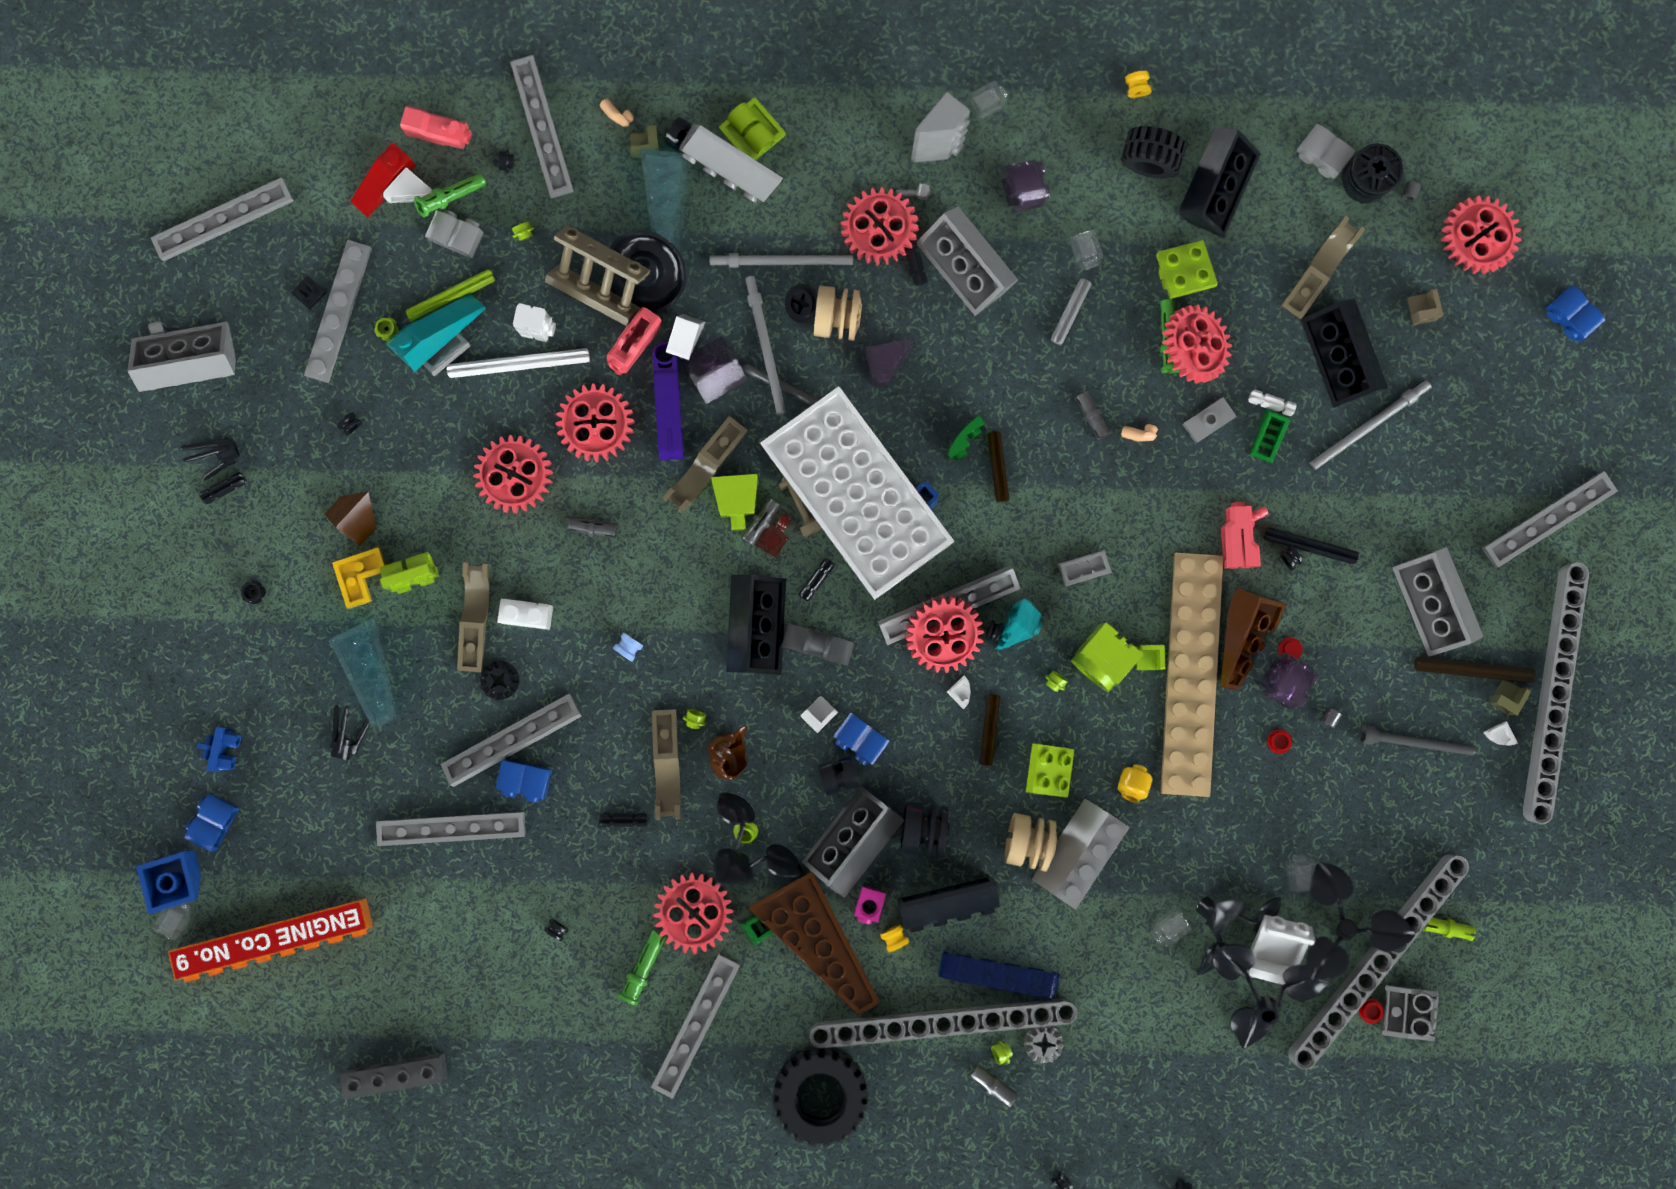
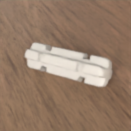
M1256 389L1249 396L1250 403L1261 404V407L1276 412L1282 411V414L1292 416L1296 409L1295 403L1290 401L1284 402V399L1267 393L1263 394V392Z

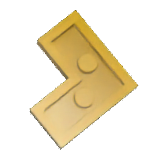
M378 547L332 562L346 608L351 609L372 602L365 578L380 574V567L386 565L381 548Z

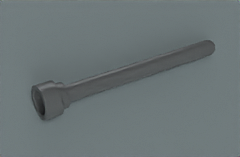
M748 363L742 365L743 372L770 385L766 372ZM779 379L781 391L811 406L820 400Z
M1363 725L1361 732H1366V736H1361L1360 738L1361 744L1373 745L1378 742H1386L1471 756L1477 752L1474 746L1384 733L1376 729L1375 726Z

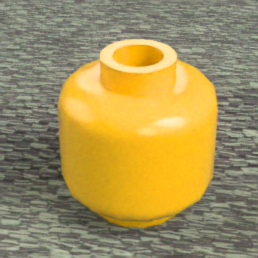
M1134 764L1133 767L1123 769L1117 789L1121 793L1122 798L1138 803L1140 800L1147 798L1153 778L1147 773V768Z

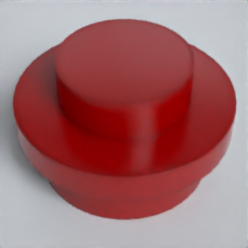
M1285 638L1278 645V654L1285 661H1295L1302 654V645L1296 638Z
M1274 730L1267 738V745L1272 752L1283 754L1291 748L1292 738L1285 730Z
M1372 998L1367 999L1358 1010L1361 1019L1370 1024L1379 1022L1384 1015L1382 1004Z

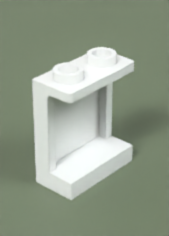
M1264 915L1250 949L1254 954L1255 963L1251 969L1247 970L1249 975L1282 985L1286 984L1283 980L1284 971L1294 965H1299L1308 945H1313L1315 942L1313 928L1305 923H1295L1278 916Z

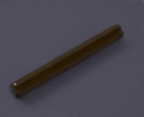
M1416 657L1414 662L1415 670L1421 672L1525 683L1534 682L1536 676L1535 671L1530 668Z

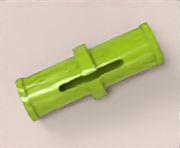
M1432 917L1423 928V931L1443 934L1446 938H1452L1453 936L1473 941L1475 936L1471 934L1476 935L1475 926L1456 923L1453 919L1449 918L1442 920Z

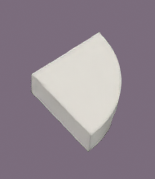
M965 675L947 691L962 709L968 705L971 695L970 684Z
M1507 721L1484 731L1485 736L1498 745L1509 746L1518 743Z

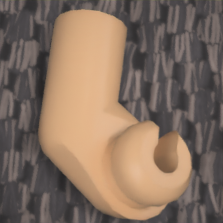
M604 99L600 103V108L605 114L619 125L627 127L630 126L629 123L634 121V116L629 110H625L621 114L609 99Z
M1147 424L1145 430L1124 426L1121 437L1138 442L1153 441L1157 437L1156 432L1158 428L1152 424Z

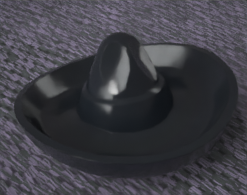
M632 231L621 235L611 244L610 249L640 263L650 270L649 275L638 285L635 284L631 303L640 307V309L645 307L655 313L668 308L679 299L685 289L687 271L682 255L669 240L650 231ZM614 273L610 291L622 298L626 278Z

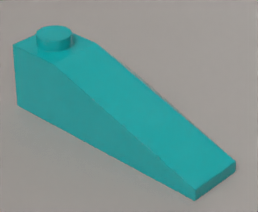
M469 293L402 327L385 344L415 372L486 308Z
M1022 599L1012 605L994 649L999 651L1032 638L1034 634H1039L1043 625V621H1040L1042 614L1028 600Z

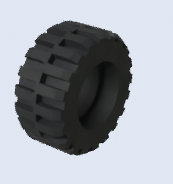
M809 1046L800 1053L795 1052L791 1055V1059L788 1062L785 1061L781 1066V1071L777 1074L775 1080L773 1104L777 1113L776 1117L779 1123L784 1125L786 1133L788 1135L792 1133L795 1136V1140L800 1143L804 1140L808 1142V1146L816 1147V1143L823 1144V1147L831 1146L830 1143L834 1141L839 1144L844 1141L846 1135L851 1136L856 1131V1126L861 1125L864 1119V1112L867 1111L868 1105L865 1077L858 1063H855L849 1054L839 1052V1049L836 1047H832V1049H811V1046ZM818 1073L835 1077L842 1085L844 1091V1099L840 1109L833 1115L823 1118L813 1117L805 1113L797 1099V1092L801 1082L808 1076Z

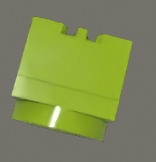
M1105 622L1099 624L1074 653L1075 656L1071 662L1094 684L1109 692L1114 685L1119 684L1144 654L1132 644L1128 645L1126 639L1118 636V632Z

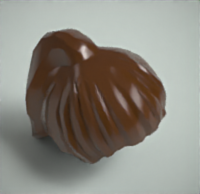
M742 725L733 733L722 734L709 743V763L714 774L719 778L725 780L735 779L747 767L746 748L743 742L747 729L746 725Z

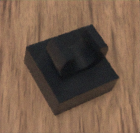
M306 276L291 294L311 310L326 292L309 276Z

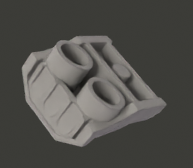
M1385 985L1386 995L1382 1035L1435 1041L1439 991Z

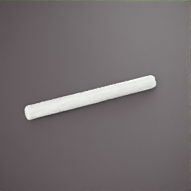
M584 348L454 363L447 365V374L450 378L584 363L590 361V354L588 349Z

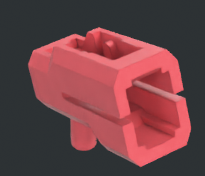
M408 105L405 107L401 120V129L406 136L463 149L465 144H469L471 130H469L466 122L432 114L426 110Z
M641 307L607 354L608 365L617 375H622L629 371L644 349L661 330L662 320L660 317L645 307Z
M1233 502L1231 507L1226 508V523L1221 528L1223 569H1236L1238 567L1256 568L1261 566L1260 547L1253 540V527L1256 520L1269 515L1265 506L1252 512V507L1246 506V502Z

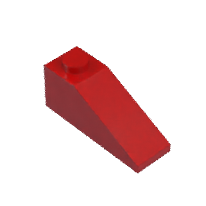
M392 142L376 159L350 202L366 217H369L385 200L383 192L406 167L412 171L416 167L415 163Z

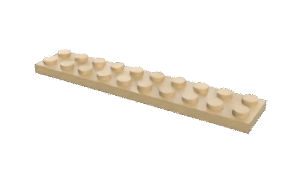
M1174 553L1161 794L1210 797L1223 556Z

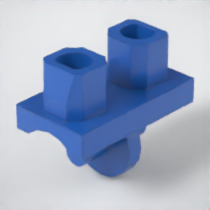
M216 727L214 735L207 734L205 743H197V748L204 749L202 758L209 759L207 771L234 770L236 757L225 755L226 746L239 747L242 737L240 734L230 731L231 728Z

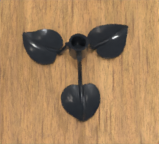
M720 793L717 801V810L720 817L729 824H740V831L734 849L722 848L715 856L714 870L717 885L748 882L752 877V867L761 861H766L767 869L777 876H800L803 872L796 856L782 845L773 844L768 846L766 855H762L749 863V858L746 854L738 853L745 830V823H752L755 819L754 810L744 798L730 793Z
M1318 863L1310 881L1311 895L1316 902L1324 906H1331L1337 902L1340 922L1336 927L1338 938L1334 943L1328 937L1321 936L1316 938L1314 944L1308 947L1306 968L1311 981L1333 979L1346 971L1349 957L1347 952L1343 948L1338 947L1342 940H1352L1356 934L1372 932L1370 944L1377 950L1384 952L1399 950L1413 940L1415 937L1414 930L1399 913L1392 910H1381L1375 913L1371 918V927L1357 928L1354 921L1345 919L1341 900L1348 899L1353 894V883L1350 877L1335 865L1328 863Z
M1208 896L1204 897L1198 903L1196 912L1207 920L1205 924L1210 927L1217 941L1206 951L1196 974L1199 976L1215 968L1213 963L1214 950L1219 946L1228 945L1226 942H1223L1220 933L1225 931L1234 919L1238 918L1255 925L1253 930L1257 933L1264 915L1272 917L1278 915L1282 899L1275 897L1268 900L1260 908L1256 918L1250 919L1240 915L1243 902L1238 899L1215 902Z
M1241 944L1223 945L1216 948L1213 953V963L1216 971L1228 980H1236L1243 974L1256 1000L1255 1010L1250 1007H1243L1237 1010L1230 1020L1232 1031L1243 1049L1259 1041L1270 1031L1272 1025L1278 1021L1279 1013L1277 1008L1282 1006L1281 1000L1285 990L1293 1000L1307 1001L1314 998L1325 986L1330 984L1329 979L1311 981L1306 965L1299 964L1284 971L1283 980L1286 984L1281 986L1277 1000L1267 995L1260 997L1249 973L1246 971L1251 969L1255 963L1254 954L1247 946Z

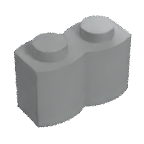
M1319 124L1315 125L1297 149L1299 158L1307 164L1313 163L1319 168L1318 171L1326 178L1332 177L1333 179L1336 178L1356 152L1350 145L1336 138L1333 133Z
M444 209V212L436 210L425 237L433 243L472 259L484 233L478 228L479 224L467 218L465 221L457 219V214Z

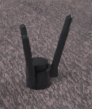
M226 438L220 441L181 446V451L214 447L212 450L185 457L183 462L194 461L215 454L219 461L224 460L225 462L203 476V480H207L227 466L235 464V458L240 457L237 445L233 439L228 440Z
M335 705L332 742L330 746L332 751L330 756L350 760L351 754H357L358 746L368 730L371 720L367 719L354 744H351L352 740L344 737L349 706L344 707L338 737L339 706Z

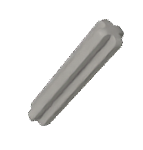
M1084 278L1079 280L1051 337L1052 342L1058 345H1062L1091 287L1090 281Z

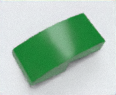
M980 416L972 420L957 436L946 457L948 461L953 458L958 461L968 454L966 449L969 448L970 443L966 438L969 437L972 440L982 433L980 428L985 424Z

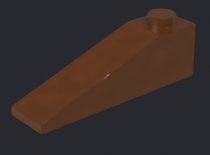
M1237 587L1228 610L1221 676L1222 687L1234 690L1239 689L1253 667L1252 655L1258 651H1263L1266 645L1262 643V639L1268 630L1274 633L1286 603Z

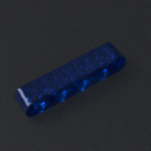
M943 951L938 977L1056 999L1060 973L1054 971L1047 973L1043 969L1028 967V969L1021 968L1020 965L1011 963L999 964L995 960L984 958L977 960L973 959L972 956L962 954L951 955Z

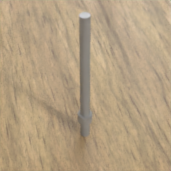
M729 253V256H710V265H729V268H739V265H853V255L739 256V253Z
M749 276L745 278L749 293L747 299L749 307H752L776 413L783 414L786 413L762 311L761 305L763 300L761 293H758L755 277Z
M1425 380L1414 389L1405 391L1401 394L1400 399L1312 460L1310 464L1313 469H1318L1406 405L1411 406L1418 400L1420 395L1432 388L1431 384Z

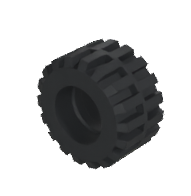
M1153 126L1131 128L1128 131L1121 162L1131 171L1143 176L1160 179L1173 178L1179 175L1187 143L1177 134L1163 128Z

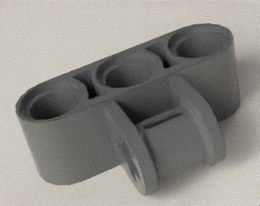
M788 623L781 647L848 666L855 643Z

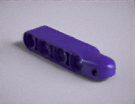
M668 342L657 344L652 352L660 461L684 459L682 447L684 446L683 430L681 429L682 413L679 401L678 358L676 355H673L671 360L661 362L658 357L661 350L667 349Z

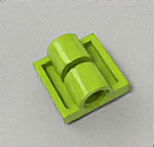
M755 97L747 104L741 103L735 107L728 115L727 120L719 126V131L732 146L754 160H757L786 136V132Z
M1204 240L1157 252L1159 276L1161 280L1163 279L1161 281L1164 290L1167 289L1170 299L1217 286L1218 283Z
M429 552L406 558V564L403 560L380 567L382 588L391 590V592L397 591V594L412 590V585L420 584V586L432 584L435 582L434 578L440 576Z
M1032 743L1026 792L1068 798L1074 749Z

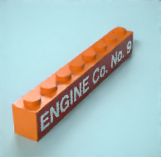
M365 898L168 951L174 980L184 978L186 983L200 979L199 974L205 972L212 976L223 973L224 967L232 966V969L235 970L248 966L247 961L256 959L257 963L271 960V955L280 953L281 957L296 953L295 948L304 946L305 951L319 947V942L328 940V944L343 941L344 935L352 934V938L367 934V929L373 927L367 899Z

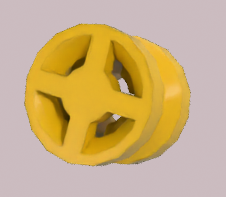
M1147 71L1133 72L1125 77V81L1129 85V90L1127 91L1129 98L1146 96L1152 92L1151 86L1148 84L1149 73Z
M897 924L880 933L881 939L886 941L888 953L900 949L910 942L908 937L904 936L901 924Z

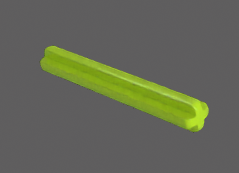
M487 269L407 309L406 314L409 320L414 322L469 293H473L495 282V277Z

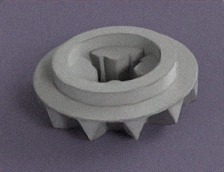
M1054 1026L1030 1028L1024 1038V1047L1028 1056L1033 1061L1042 1064L1053 1062L1061 1055L1064 1046L1062 1035ZM1045 1033L1047 1041L1054 1045L1046 1046L1043 1054L1041 1046L1034 1043L1041 1042Z

